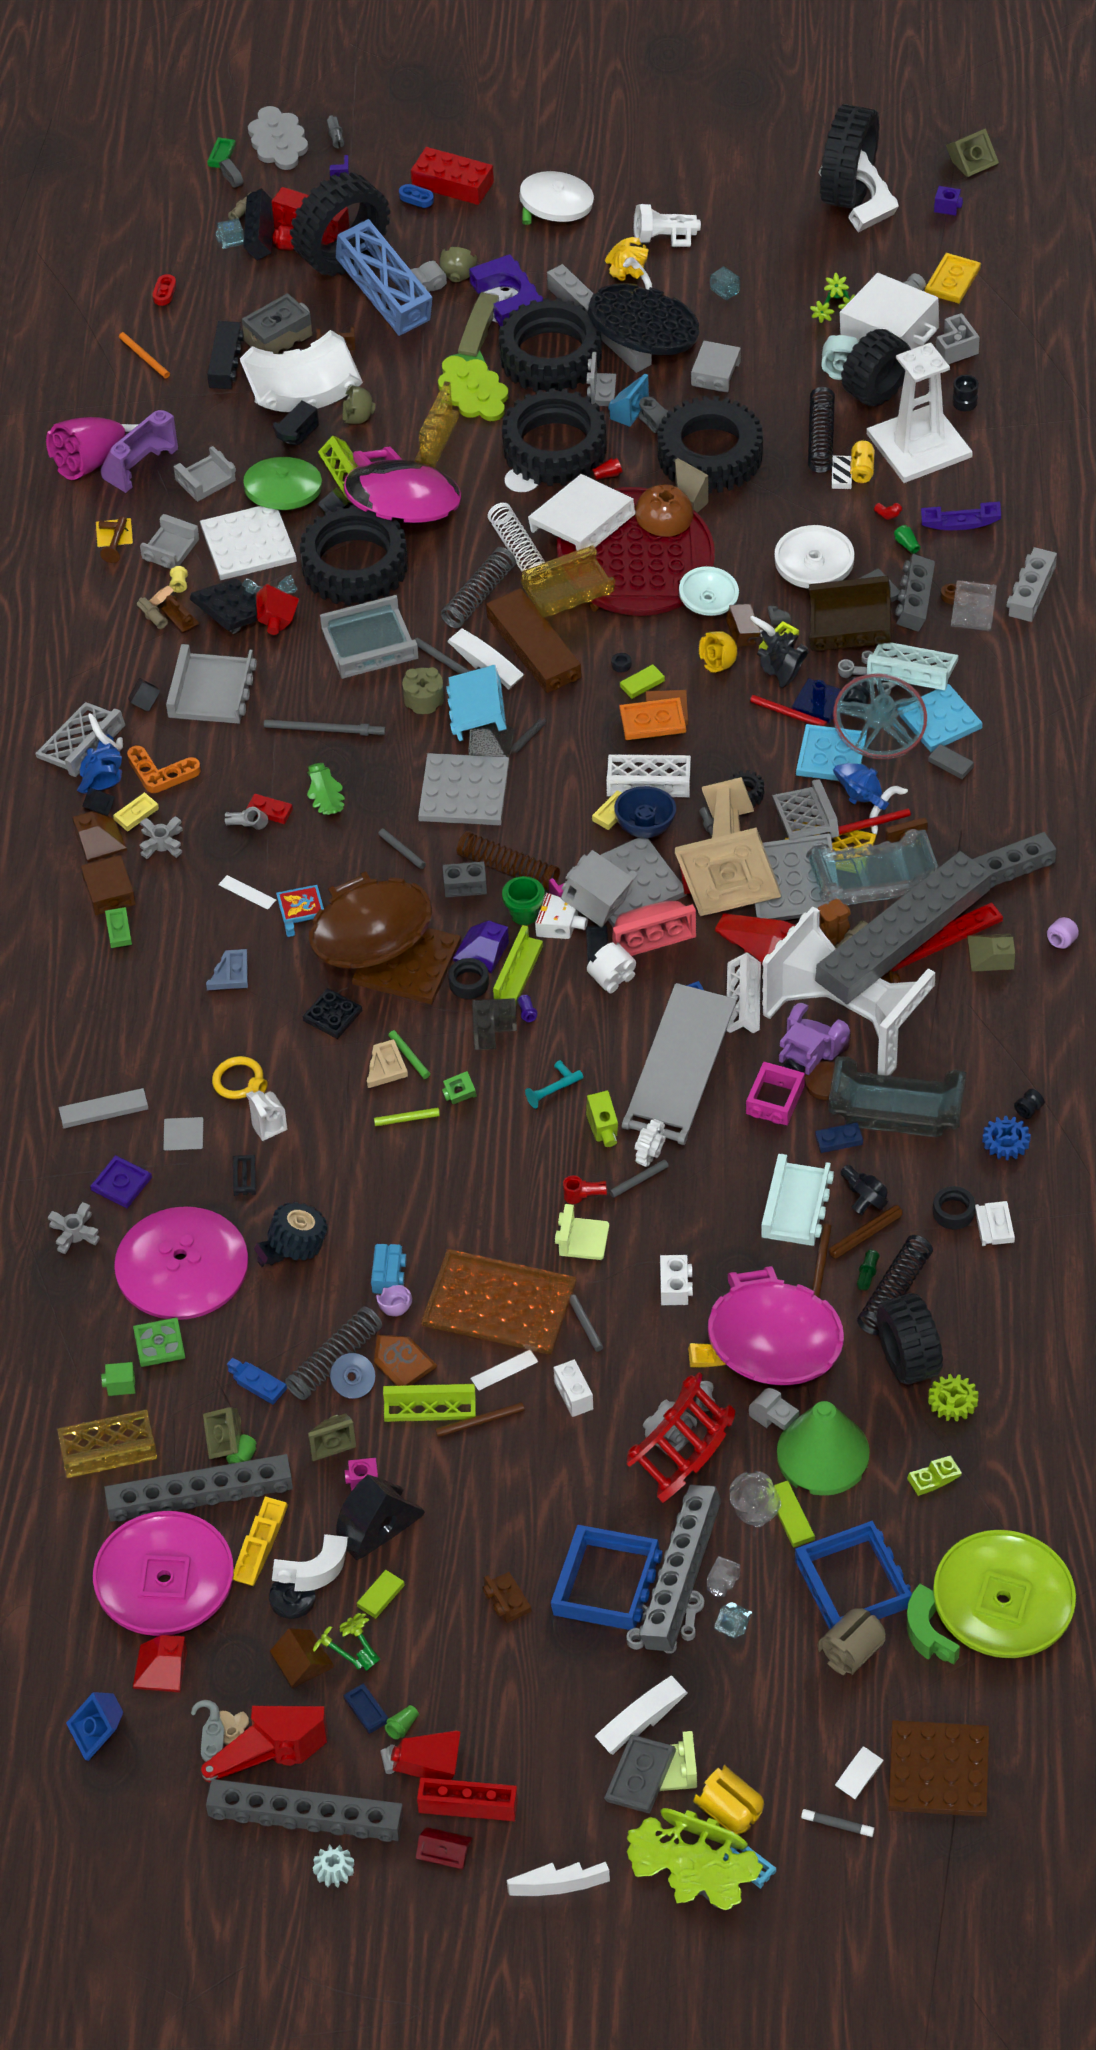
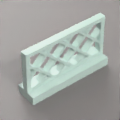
M896 643L878 644L873 655L870 654L868 657L867 676H884L903 683L946 690L948 679L958 661V655Z

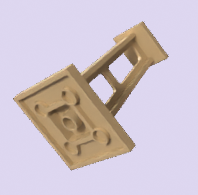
M742 777L702 787L711 815L714 818L712 838L675 847L676 857L699 915L704 916L781 897L779 885L757 828L740 831L739 815L754 812Z

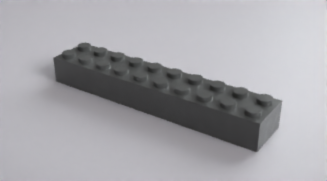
M959 851L816 965L815 981L847 1005L990 891L992 873Z

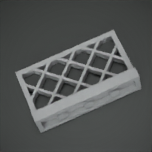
M85 702L35 753L36 757L68 770L69 775L76 777L80 773L81 762L87 756V750L93 748L96 751L99 739L94 731L85 735L86 731L93 729L91 724L84 726L83 722L90 720L88 715H82L89 710L93 712L92 715L96 720L106 717L103 721L98 722L105 735L109 734L114 738L125 726L121 711L115 708L112 711H108ZM81 724V727L70 729L72 725ZM82 733V736L71 739V735ZM68 736V740L57 742L60 738ZM80 743L78 747L73 748V744ZM65 746L70 747V749L63 751H59L58 749ZM49 750H56L55 753L45 754ZM68 756L64 761L60 760V757Z
M820 779L812 781L813 787L772 795L773 802L789 840L826 832L831 834V838L839 836L837 817Z

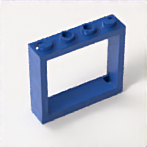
M873 1520L795 1548V1562L829 1630L842 1617L839 1616L812 1561L869 1541L897 1597L864 1609L870 1612V1616L875 1615L877 1619L908 1609V1603L912 1595L911 1587L909 1584H905L902 1569L899 1565H895L893 1552L889 1546H885L883 1533L876 1528Z
M577 1525L551 1600L553 1615L627 1630L636 1628L637 1622L640 1623L643 1617L644 1602L647 1603L649 1599L650 1583L655 1581L656 1564L660 1563L663 1552L660 1550L658 1539ZM587 1545L648 1556L629 1614L568 1602Z

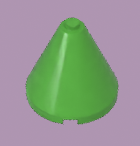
M821 1401L795 1419L782 1432L777 1446V1461L781 1473L794 1487L798 1488L800 1486L808 1489L810 1494L834 1495L852 1488L861 1480L862 1474L869 1464V1444L865 1434L858 1425L832 1403Z

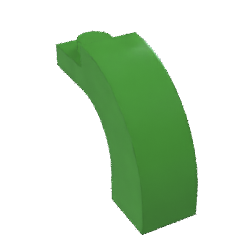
M919 1584L908 1603L907 1632L909 1639L915 1649L928 1660L935 1653L939 1659L955 1664L959 1658L960 1646L940 1635L932 1628L929 1621L937 1610L932 1590Z

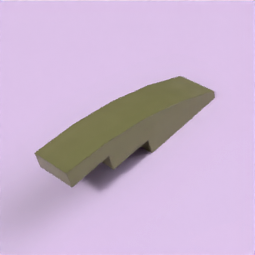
M480 293L463 333L458 349L459 354L477 356L488 336V328L493 320V303L499 302V295Z

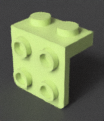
M565 1204L564 1213L560 1212L558 1225L561 1226V1229L556 1231L555 1244H559V1256L603 1259L609 1223L601 1220L575 1218L574 1205Z

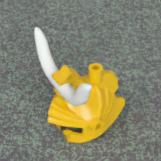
M630 237L621 240L612 248L605 259L607 264H611L609 273L613 278L616 277L620 281L625 280L627 274H631L636 279L641 277L645 288L649 290V287H652V283L644 270L648 249H646L645 245H643V248L630 246V243L641 245L640 238Z

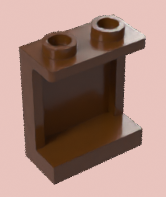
M121 855L81 865L82 877L86 883L95 916L105 913L106 910L136 905L134 892Z

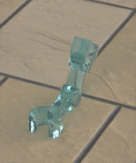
M286 576L279 582V586L275 587L286 593H293L297 590L295 584L288 586L294 582L292 576ZM247 578L242 586L246 587L245 590L252 594L254 592L257 593L263 588Z

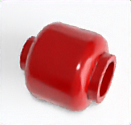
M280 225L274 230L273 244H276L278 249L294 250V246L291 244L293 237L290 235V229H293L294 226Z

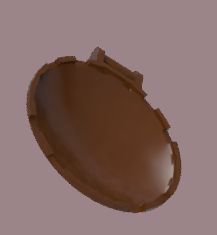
M366 871L360 873L361 876L334 887L333 885L329 887L328 890L332 897L328 900L330 904L324 910L319 909L312 920L313 927L309 930V941L314 953L322 961L341 968L373 966L400 955L419 940L430 923L432 906L425 890L416 883L410 884L401 878L389 877L388 881L378 882L377 879H370Z

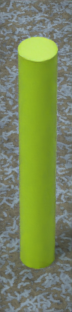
M439 1108L374 1118L375 1126L437 1117L440 1116Z

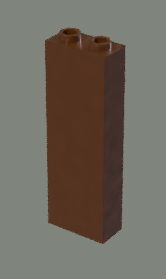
M521 588L486 603L487 618L546 693L582 678L581 663Z

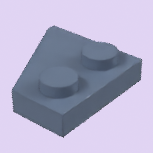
M247 949L226 950L224 952L221 962L214 969V975L211 980L206 982L207 990L248 988Z

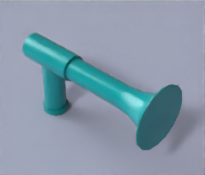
M561 1060L557 1061L554 1067L564 1077L540 1090L533 1091L530 1088H526L525 1095L529 1104L535 1109L538 1108V1102L543 1097L583 1079L582 1072L578 1070L572 1073Z

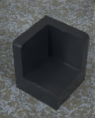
M335 488L318 504L325 512L328 510L334 512L337 511V507H345L349 502Z
M139 678L128 700L132 704L149 711L160 690L153 684Z
M89 787L82 807L108 816L115 797Z

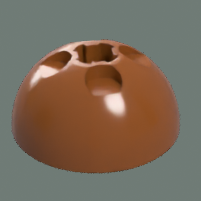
M659 484L650 487L639 497L635 507V517L639 525L651 534L664 537L674 536L684 532L692 523L693 507L689 497L680 488L669 484Z

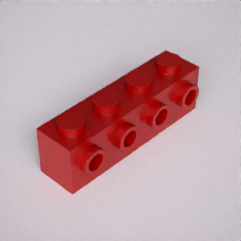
M420 1778L417 1797L418 1811L424 1814L515 1821L518 1803L517 1786Z

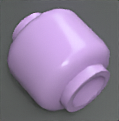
M1066 917L1057 919L1047 931L1050 943L1060 949L1069 947L1079 935L1075 922Z

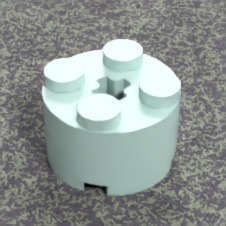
M831 335L828 337L822 351V369L829 374V377L836 380L842 379L841 371H843V364L847 360V355L853 350V346L858 343V340L855 337L846 335Z

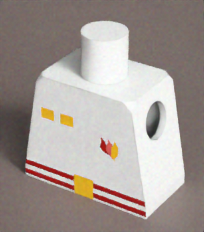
M546 893L535 923L536 936L569 939L574 928L586 929L588 918L578 916V910L563 901L561 897Z

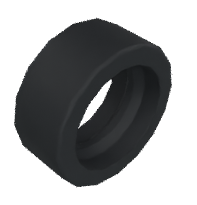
M464 958L456 961L450 967L448 972L449 986L456 996L464 999H474L487 991L489 986L488 968L480 960ZM467 972L477 973L481 976L477 983L471 985L461 984L456 980L459 975Z
M945 1187L934 1197V1219L944 1228L952 1230L962 1229L968 1226L974 1218L975 1199L970 1191L963 1187ZM947 1201H960L967 1206V1211L960 1215H950L941 1209V1205Z

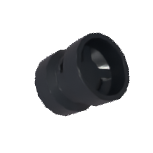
M1029 1089L1023 1098H1019L1014 1103V1108L1021 1117L1030 1119L1035 1114V1110H1039L1045 1104V1101L1038 1091Z

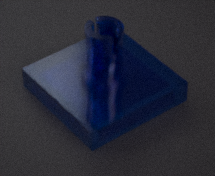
M808 678L793 703L792 709L822 719L830 724L833 718L835 701L842 689L827 685L822 680L815 681ZM843 695L841 696L838 702L837 710L842 702Z

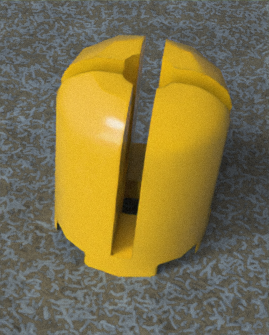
M726 1765L723 1766V1770L717 1768L704 1782L706 1785L703 1788L702 1795L699 1797L696 1794L693 1803L706 1814L718 1821L719 1825L737 1835L745 1833L750 1829V1823L754 1824L758 1820L764 1807L762 1796Z

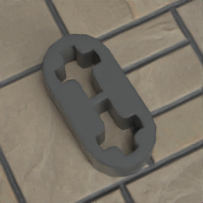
M230 159L221 161L219 163L221 172L231 186L236 188L243 185L242 175Z

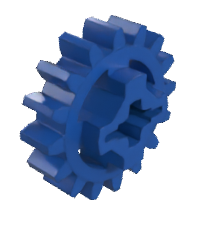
M1004 1116V1120L996 1117L995 1123L989 1121L988 1127H984L982 1138L984 1148L990 1149V1155L996 1153L997 1159H1000L1002 1156H1005L1006 1160H1009V1156L1017 1159L1018 1153L1024 1155L1025 1149H1029L1031 1134L1028 1133L1029 1128L1023 1127V1121L1017 1123L1016 1117H1013L1011 1120H1008L1007 1116Z

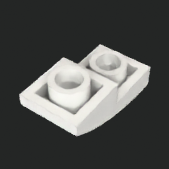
M863 1746L835 1786L856 1800L884 1760Z

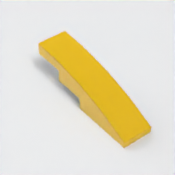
M265 1496L259 1515L255 1516L249 1536L246 1535L234 1569L233 1581L254 1586L280 1529L288 1507L286 1502Z

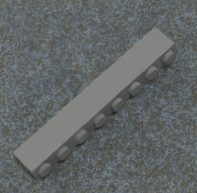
M563 264L547 272L548 289L557 298L562 299V302L574 301V305L579 306L581 304L585 307V311H588V305L594 294ZM601 333V340L636 373L652 365L651 354L624 347Z

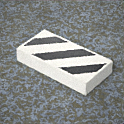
M833 456L832 489H851V456Z

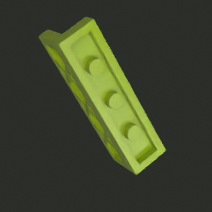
M332 436L318 453L347 498L344 491V482L342 481L343 474L345 472L349 474L358 465L354 462L353 453L347 443ZM332 447V455L328 457L326 453ZM336 460H340L339 469H335Z
M522 925L493 988L495 1005L515 1009L518 1003L517 1000L521 996L542 950L543 941L530 938L528 926Z
M475 1384L383 1386L384 1422L465 1420L476 1416ZM461 1404H471V1412H460L457 1408ZM416 1405H422L425 1408L422 1413H415L411 1409ZM438 1405H445L449 1408L444 1413H438L434 1410ZM389 1406H400L403 1409L399 1414H389Z

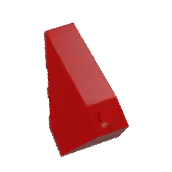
M723 914L715 927V932L732 944L739 945L744 949L745 953L753 955L762 965L765 956L771 954L776 944L787 936L792 926L795 927L796 925L782 920Z

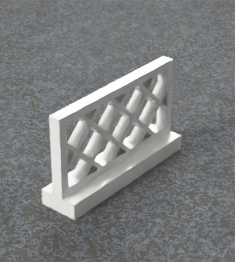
M609 755L607 796H612L617 790L623 793L634 787L650 786L664 790L671 797H689L691 756ZM613 762H622L623 764L618 767ZM636 762L644 763L639 767L635 765ZM656 763H664V765H662V766H660V767H658V766L655 765V764H656ZM677 763H686L681 767L675 765ZM629 767L633 771L627 773L624 770ZM651 768L654 771L648 774L644 770ZM671 768L674 771L669 774L665 770Z

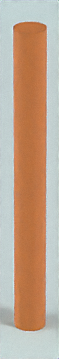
M124 332L119 334V338L164 378L170 376V372Z

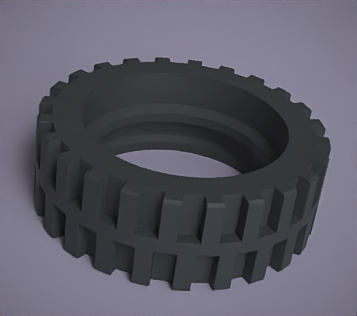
M842 104L838 108L835 119L831 123L822 159L820 194L823 203L854 209L862 204L868 187L865 183L856 179L861 150L867 154L872 166H874L876 161L880 119L876 110Z
M346 172L340 173L339 177L332 175L330 180L321 181L319 187H313L310 190L311 194L307 198H303L302 206L296 209V218L292 219L291 224L294 228L290 229V235L293 237L291 244L294 246V250L317 272L319 271L323 275L328 273L330 276H335L336 272L340 275L346 273V270L336 259L337 240L321 246L325 229L341 210L349 205L360 202L358 214L350 228L369 219L383 236L387 233L386 225L390 223V218L387 217L391 213L388 207V200L363 176L350 172L349 175ZM355 237L349 239L348 242L353 248L356 247ZM360 238V244L364 243L365 240ZM367 249L361 252L365 255L372 256Z
M543 298L541 302H536V300L530 301V304L527 306L524 304L520 305L518 311L512 310L509 313V318L505 317L503 326H500L499 329L501 367L504 368V373L507 377L511 376L512 382L515 384L520 382L521 387L524 389L530 387L533 388L534 392L539 390L549 392V389L555 388V390L562 391V389L569 387L571 390L575 389L578 383L585 384L587 382V372H591V370H588V359H592V352H597V369L600 367V360H602L601 332L592 323L588 311H585V307L581 304L579 306L574 305V301L562 302L560 298H556V301H549V298ZM543 333L566 334L577 339L582 344L574 352L559 358H539L527 354L519 348L527 339Z
M554 388L549 389V392L536 391V394L532 396L527 394L524 396L523 401L518 399L514 402V408L509 407L507 416L503 418L504 458L507 460V465L513 467V472L516 475L521 473L526 481L533 479L534 484L540 485L541 482L547 483V486H553V483H560L561 486L567 485V482L573 481L580 474L589 477L590 471L597 468L599 462L603 463L605 459L607 439L604 413L600 411L597 403L591 404V398L588 396L583 398L579 392L575 391L572 394L568 393V389L555 391ZM552 423L574 426L587 435L576 446L560 451L540 450L530 446L522 439L532 429Z
M350 505V508L343 509L341 506L337 507V511L331 512L328 510L324 512V517L322 518L317 516L314 519V524H308L306 533H303L301 536L300 554L305 582L308 586L311 585V591L315 594L320 592V598L324 600L330 598L332 603L338 604L341 601L345 602V605L351 606V603L359 602V604H363L365 601L378 600L380 596L385 598L390 595L389 590L395 591L399 587L398 581L403 582L405 578V572L408 569L405 533L400 528V523L397 520L393 522V518L392 520L377 517L376 512L370 510L365 512L360 508H356L355 505ZM351 540L369 541L387 551V554L378 563L360 570L337 569L326 564L321 559L323 554L331 547Z

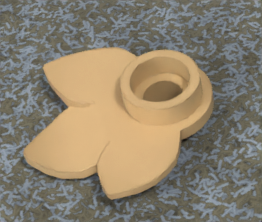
M219 1711L220 1719L224 1726V1744L228 1745L244 1732L249 1724V1718L246 1713L240 1712L233 1716L228 1711Z

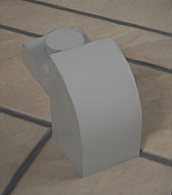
M767 1388L749 1405V1416L766 1428L773 1422L785 1431L799 1416V1410L781 1398L780 1392Z

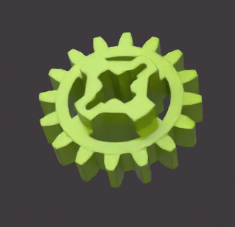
M948 1374V1379L945 1380L941 1376L939 1383L933 1382V1387L929 1389L928 1403L932 1405V1412L938 1411L939 1418L945 1415L946 1421H949L951 1417L958 1421L959 1416L967 1419V1414H973L974 1407L978 1406V1391H975V1384L969 1385V1378L961 1380V1375L959 1374L956 1378Z

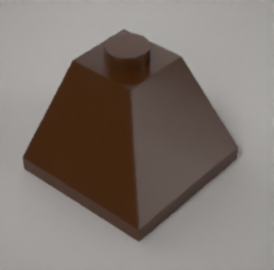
M93 811L72 817L75 834L87 862L127 850L114 818Z

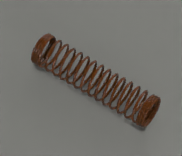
M465 831L458 841L456 849L458 856L467 857L468 860L473 859L474 862H480L484 856L486 867L490 866L491 869H496L498 872L502 871L503 874L508 873L509 876H514V878H516L515 874L518 871V877L525 873L526 877L531 875L533 878L535 867L540 861L539 869L534 879L537 877L539 882L543 879L542 885L544 890L548 892V884L553 872V879L556 883L558 882L560 875L559 867L553 864L548 866L547 862L542 864L541 859L536 862L535 857L531 859L529 855L524 857L523 852L518 855L517 850L512 853V849L508 848L506 851L505 845L502 847L500 843L495 845L494 841L489 843L488 838L483 841L482 836L477 838V835L470 831ZM468 837L467 845H466L465 849H464L463 852H462V848H463L464 842H465L466 838ZM481 838L480 846L474 855L475 846ZM487 840L486 848L482 856L480 857L482 846L484 842ZM493 843L492 850L486 859L488 848ZM499 845L496 857L491 862L494 850ZM505 847L502 859L497 865L500 852ZM510 850V856H509V858H508V861L506 862L505 866L503 867V863H504V859H505V857H506V854H507L508 851ZM472 852V858H469L468 855ZM516 852L514 863L509 869L510 861ZM522 854L520 865L515 871L516 863ZM528 857L526 867L524 871L521 873L523 863L525 859ZM534 859L533 867L527 876L529 865ZM546 864L545 871L541 879L539 880L540 872L543 866Z

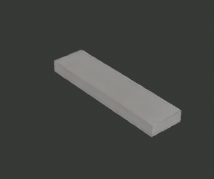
M144 1088L59 1107L63 1128L148 1110Z

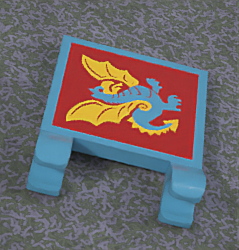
M317 885L276 893L287 937L295 936L293 923L314 919L319 909L324 910Z

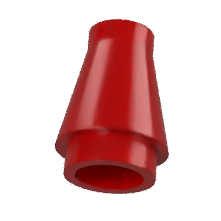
M610 458L597 468L592 469L596 480L619 476L623 472L618 458Z

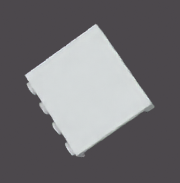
M580 474L528 516L532 533L542 528L574 544L577 555L584 557L634 516L635 507L633 498Z

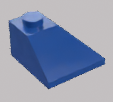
M93 1692L66 1722L84 1759L87 1761L114 1733L122 1717L123 1710L113 1693Z

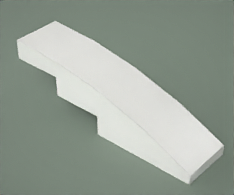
M460 629L448 640V643L475 669L495 665L501 683L508 690L522 679L524 675L495 649L464 629Z
M671 1675L628 1706L595 1737L613 1755L629 1740L631 1735L638 1736L650 1724L654 1726L687 1692Z
M578 1862L556 1871L553 1863L508 1879L507 1889L511 1896H543L583 1890L609 1882V1868L606 1862L582 1870Z

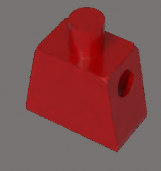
M266 584L256 593L257 620L268 625L267 632L269 634H278L279 631H282L291 623L299 598Z

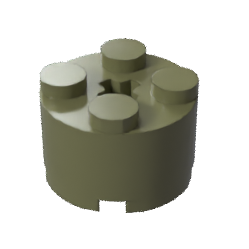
M434 667L407 670L402 682L405 706L413 709V712L417 714H429L436 711V708L444 702L443 679L438 670Z

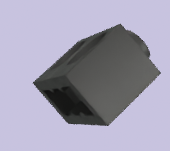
M484 861L443 865L445 898L487 894Z

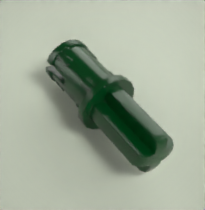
M875 1250L866 1251L863 1264L859 1267L860 1274L857 1280V1288L859 1290H868L872 1277L876 1275V1265L880 1254Z

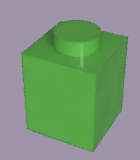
M133 1362L105 1364V1374H101L102 1387H107L108 1396L135 1394Z

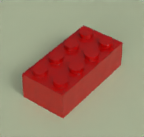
M426 147L411 169L412 185L479 205L494 183L493 165Z
M282 187L272 200L275 229L280 225L293 226L291 223L292 219L297 216L295 213L296 209L302 206L303 198H307L309 195ZM348 207L341 210L330 221L324 231L322 244L327 245L336 241L338 234L350 228Z

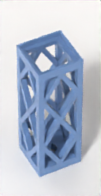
M369 219L337 235L336 259L399 336L430 320L433 297ZM353 237H355L356 247L354 248L348 242V240ZM360 238L364 239L365 242L360 244ZM367 249L373 257L365 255L361 252ZM367 264L380 269V280ZM388 276L401 291L388 286ZM395 298L405 301L407 303L400 306V304L396 301Z

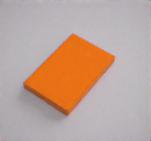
M680 697L619 705L625 740L686 733Z

